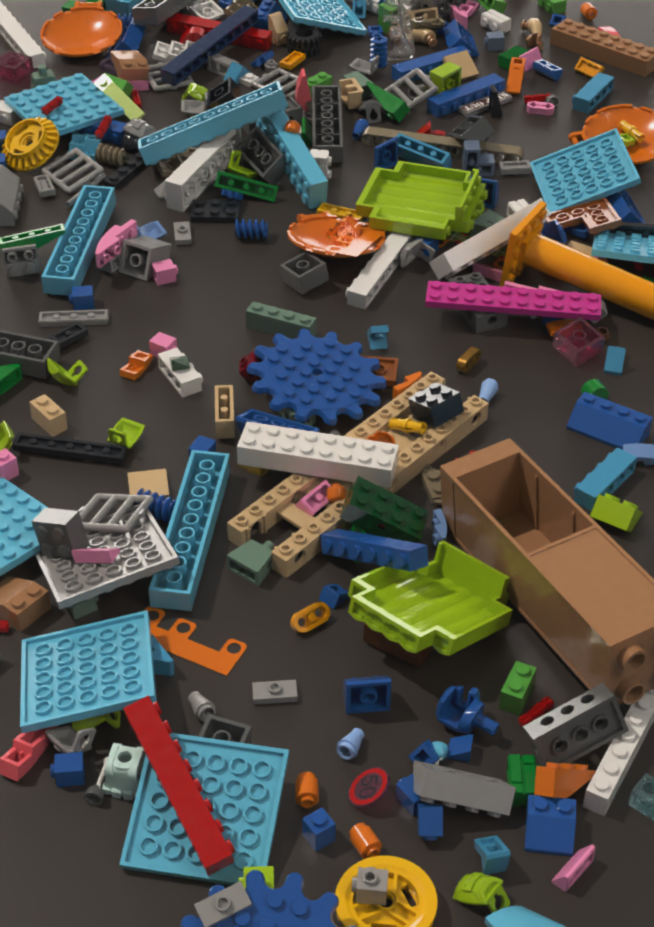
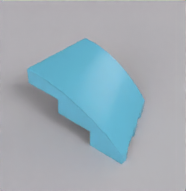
M74 131L72 133V140L69 143V150L66 153L74 148H78L96 162L95 153L102 139H96L95 135L79 134V131ZM75 155L70 159L75 160L79 156Z
M510 906L500 909L485 917L484 922L488 927H566L523 906Z

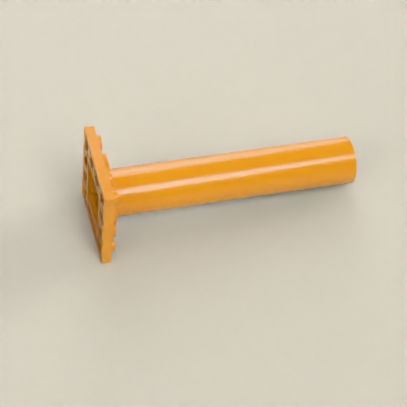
M540 201L510 233L499 286L503 287L505 281L514 282L515 278L521 275L523 269L530 266L589 293L601 294V298L654 321L653 282L541 235L544 227L542 223L547 214L545 210L547 203Z

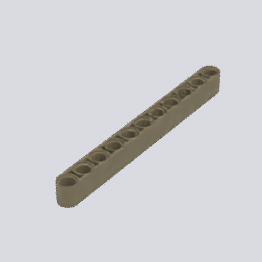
M366 127L361 137V142L364 145L376 147L396 137L398 133H402L449 152L453 158L463 159L464 140H467L378 127ZM479 141L481 153H486L484 151L493 153L495 163L497 164L505 161H522L524 150L519 146Z

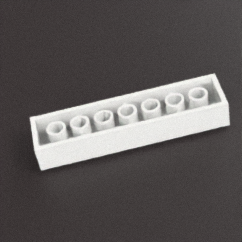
M233 129L228 134L216 136L214 140L209 142L204 141L165 180L167 208L184 212L192 204L193 199L196 200L216 179L217 172L220 170L224 171L227 168L232 151L237 150V145L242 141L241 129Z
M542 198L429 262L438 280L443 277L445 279L450 278L507 245L512 230L540 201H543ZM547 207L545 209L547 211V214L543 220V223H545L547 221L546 218L551 215Z
M246 422L237 445V462L240 465L354 482L360 476L378 486L391 488L398 464L399 445Z

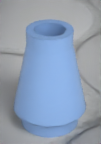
M491 378L485 379L481 383L479 398L489 403L499 390L497 381Z
M354 728L337 743V754L345 760L355 758L365 736L364 732L359 728Z

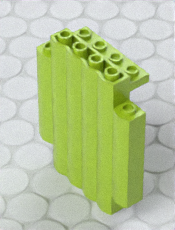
M398 161L394 170L375 167L355 204L356 216L369 217V228L445 240L447 236H450L451 231L469 233L474 228L475 219H478L479 210L483 208V201L487 199L488 191L486 190V184L481 183L482 177L479 176V169L472 170L471 178V171Z
M444 540L438 543L435 558L433 561L428 562L429 566L412 572L382 566L351 579L348 592L351 601L348 613L355 620L365 622L372 630L382 632L388 640L399 643L406 651L411 653H418L432 645L440 654L450 656L508 626L513 611L506 606L510 594L506 591L510 577Z

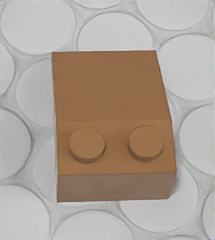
M138 50L110 51L118 78L127 81H147L150 68L146 58Z
M8 576L0 582V618L9 621V625L19 632H22L51 609L49 591L35 581Z

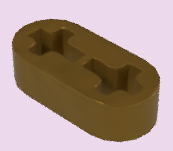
M473 346L470 347L458 359L456 369L467 373L479 361L482 353L481 350Z

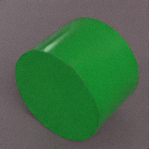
M598 379L587 381L581 388V395L587 392L603 399H607L609 395L608 390Z

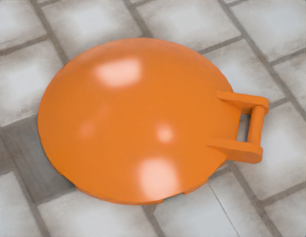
M75 1L74 7L70 8V11H60L54 14L51 20H47L43 24L40 37L43 45L55 54L67 57H83L100 53L113 46L121 37L123 27L121 19L119 20L117 14L111 10L109 12L104 10L103 1Z
M632 104L607 106L597 110L593 116L590 115L586 119L582 131L570 133L568 139L575 145L579 143L578 141H585L617 128L619 134L625 132L618 128V124L623 126L620 121L625 120L628 124L637 127L638 131L645 134V139L640 137L643 139L641 143L636 140L634 146L626 147L633 164L648 163L654 160V113L650 108L641 106V108L632 107Z
M323 211L319 214H297L298 223L293 222L289 226L287 237L296 246L315 255L328 258H352L355 256L330 252L325 249L330 245L348 247L350 244L338 242L337 239L341 236L358 238L367 230L354 227L359 222L357 218L346 217V219H337V215H331L328 211ZM359 224L358 226L365 228V227H368L369 225H367V224ZM385 233L358 256L381 248L385 243ZM342 238V239H341L342 241H345V242L351 241V239H349V238ZM331 247V248H330V250H333V251H339V250H341V249L338 248V247Z

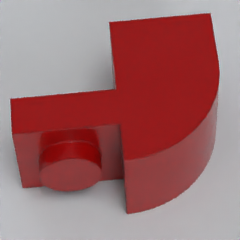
M191 27L184 32L179 43L185 44L186 40L196 42L204 36L205 30L201 27Z

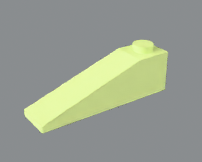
M105 74L94 82V85L124 109V115L129 120L133 118L141 119L145 115Z

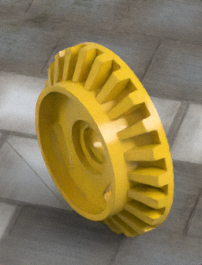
M32 117L15 124L7 133L4 140L5 143L2 145V153H5L7 165L16 171H30L44 164L53 155L59 143V131L54 123L45 117H36L35 119Z
M374 856L359 861L343 874L335 892L339 899L336 915L342 927L350 925L357 927H432L437 914V893L430 877L419 866L400 857ZM358 867H374L376 869L388 870L387 899L393 902L390 907L356 903V893L351 892L352 878L358 876ZM402 890L406 891L414 899L416 906L411 907Z

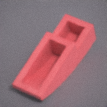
M301 69L296 83L295 100L302 106V110L309 113L307 102L312 101L305 70Z
M58 726L19 734L13 739V747L0 757V774L18 782L37 762L51 742L45 730L58 728Z

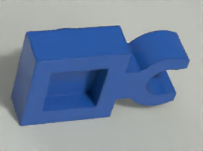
M381 25L368 26L369 37L383 36Z
M272 50L265 52L250 64L252 68L259 67L262 63L265 64L268 60H271L270 58L275 54Z
M222 189L221 195L228 197L227 200H243L244 196L242 193Z
M583 223L578 224L576 227L564 228L565 233H572V235L579 238H587L590 235Z

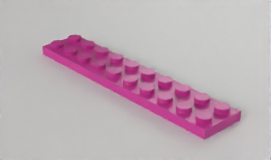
M428 281L425 307L600 321L601 294Z

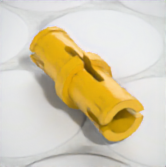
M625 120L620 121L623 126L618 124L619 129L633 137L637 142L641 143L643 141L640 137L645 139V134L638 131L637 127L631 126Z
M394 417L389 420V428L392 430L422 435L427 431V424L425 422Z

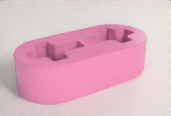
M530 101L527 103L526 111L530 114L550 116L554 114V105L547 102Z

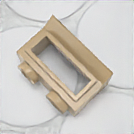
M355 77L339 80L341 99L347 108H358L361 104V94L364 92Z

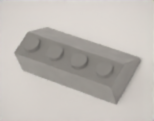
M0 164V226H14L15 220H18V211H20V202H22L21 193L24 192L23 184H20V178L2 164Z
M414 760L413 763L414 792L421 796L420 800L429 803L439 800L443 801V805L456 808L458 804L465 806V810L479 813V809L487 811V815L501 818V814L510 815L516 787L498 778Z

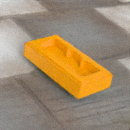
M293 51L279 62V67L292 70L306 59V54Z
M583 57L579 59L574 68L575 71L590 78L599 72L602 73L605 69L603 66Z

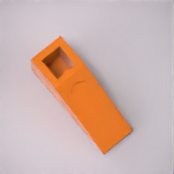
M512 57L506 93L511 95L520 94L526 58Z
M546 762V766H536L534 795L568 798L591 780L596 771L588 770V765Z

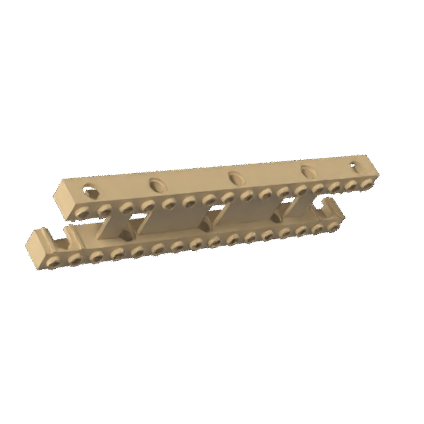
M431 371L344 436L367 440L369 435L371 436L380 431L388 432L394 437L396 444L399 445L398 464L391 488H382L395 493L422 472L426 464H432L487 420L489 403L476 395L468 397L467 401L463 403V413L436 428L427 425L426 433L419 438H415L401 430L390 429L389 420L392 417L398 419L409 418L420 422L412 418L408 398L418 391H423L433 383L445 386V379ZM474 416H476L477 419L472 423ZM293 473L227 522L228 540L240 547L251 540L250 531L256 522L259 523V533L266 534L267 530L281 519L287 520L300 530L296 533L293 532L291 537L278 547L275 546L274 550L271 551L272 569L287 579L322 551L320 534L335 529L348 530L353 526V524L339 518L345 498L334 503H327L324 506L327 509L316 517L310 516L295 506L296 503L325 479L331 486L335 483L346 488V495L353 482ZM303 551L301 558L295 562L298 553Z

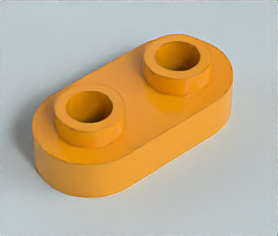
M316 602L296 612L291 618L292 629L297 633H306L323 624L330 617L328 605L324 602ZM316 609L319 611L318 617L315 615ZM299 619L302 620L301 626L298 624Z

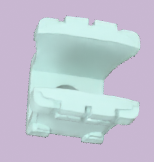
M113 743L104 770L106 776L102 786L104 794H111L113 798L121 799L123 797L124 800L133 801L139 784L138 775H141L146 756L142 747L137 746L136 748Z

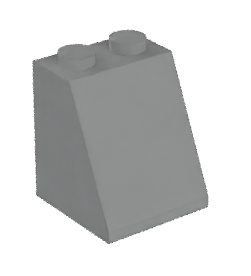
M145 235L123 240L118 272L148 281L152 277L151 263L170 259L172 244Z

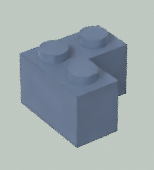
M464 140L462 170L471 171V176L473 169H479V176H494L495 160L493 153H481L479 140Z

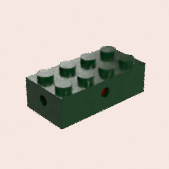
M358 476L348 489L339 518L375 536L419 543L429 511Z

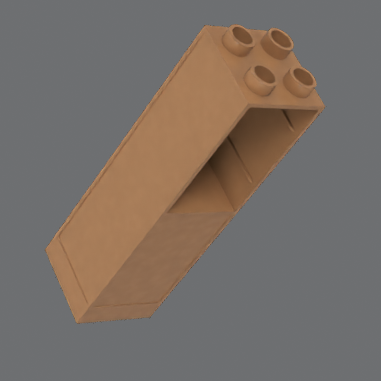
M510 438L441 465L442 512L446 519L447 532L467 554L510 577L506 590L510 593L508 600L590 690L603 683L615 695L618 705L622 703L633 704L640 700L645 692L654 689V579Z

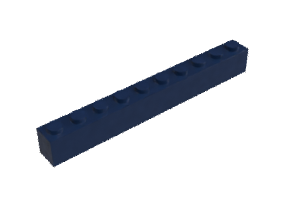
M246 5L241 7L160 69L161 80L173 86L179 84L205 64L209 56L219 53L258 23V10Z

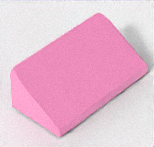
M538 47L519 56V58H526L525 72L533 69L534 61L542 60Z
M128 81L134 87L133 90H149V81Z
M483 263L473 264V273L480 272L483 277L500 282L501 269Z
M325 479L299 500L295 506L313 516L329 503L326 491L331 485Z
M120 548L74 549L71 552L75 563H113L120 552Z
M592 844L578 850L552 879V883L564 892L568 891L593 862L595 846Z

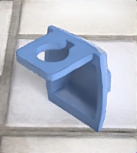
M157 220L141 227L137 226L138 235L136 237L145 235L158 240L164 237L167 232Z

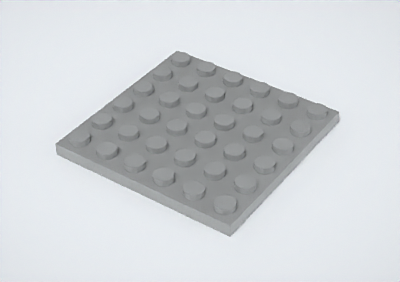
M140 504L130 507L117 524H125ZM148 508L143 519H139L128 533L85 531L89 542L87 548H120V552L113 563H75L74 559L45 556L42 554V551L35 554L59 609L71 607L83 600H90L96 595L111 592L117 587L131 584L138 579L150 577L154 573L171 569L175 565L180 564L178 555ZM115 513L105 516L100 523H108Z

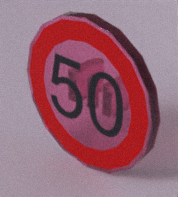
M373 767L360 773L351 783L348 791V798L351 803L358 808H367L380 801L390 786L388 773L380 767Z

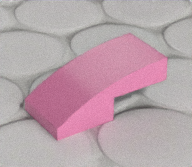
M468 0L465 4L461 3L458 10H464L468 16H471L480 8V3Z
M450 5V19L452 21L456 19L467 29L468 15L464 10L459 11L456 5Z

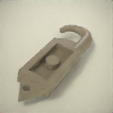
M426 464L424 471L421 472V480L431 503L442 506L440 470H435Z

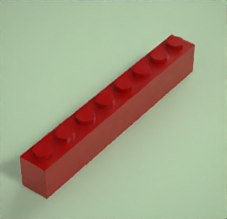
M175 13L172 17L167 18V32L183 35L191 27H201L205 30L203 35H206L222 22ZM251 27L230 44L267 51L273 44L272 31Z
M148 695L124 707L125 715L207 875L210 876L234 863L232 854L235 853V849L229 839L224 840L221 834L225 832L219 819H213L211 812L214 811L208 798L203 800L200 794L203 791L202 786L197 778L192 779L190 772L193 770L187 758L182 760L179 754L182 752V749L177 739L172 741L169 735L172 733V730L167 720L162 722L159 716L162 714V711L157 701L152 703Z

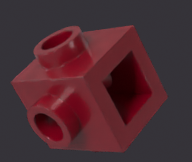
M254 350L247 356L242 357L239 362V374L252 383L256 379H260V377L249 374L247 366L252 362L263 361L255 356Z

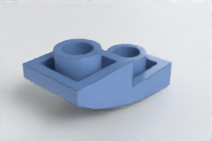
M642 443L623 444V450L636 456L637 461H643L645 466L654 465V445Z
M441 508L433 510V519H431V526L434 530L431 536L432 542L437 547L439 542L443 540L446 542L447 523Z

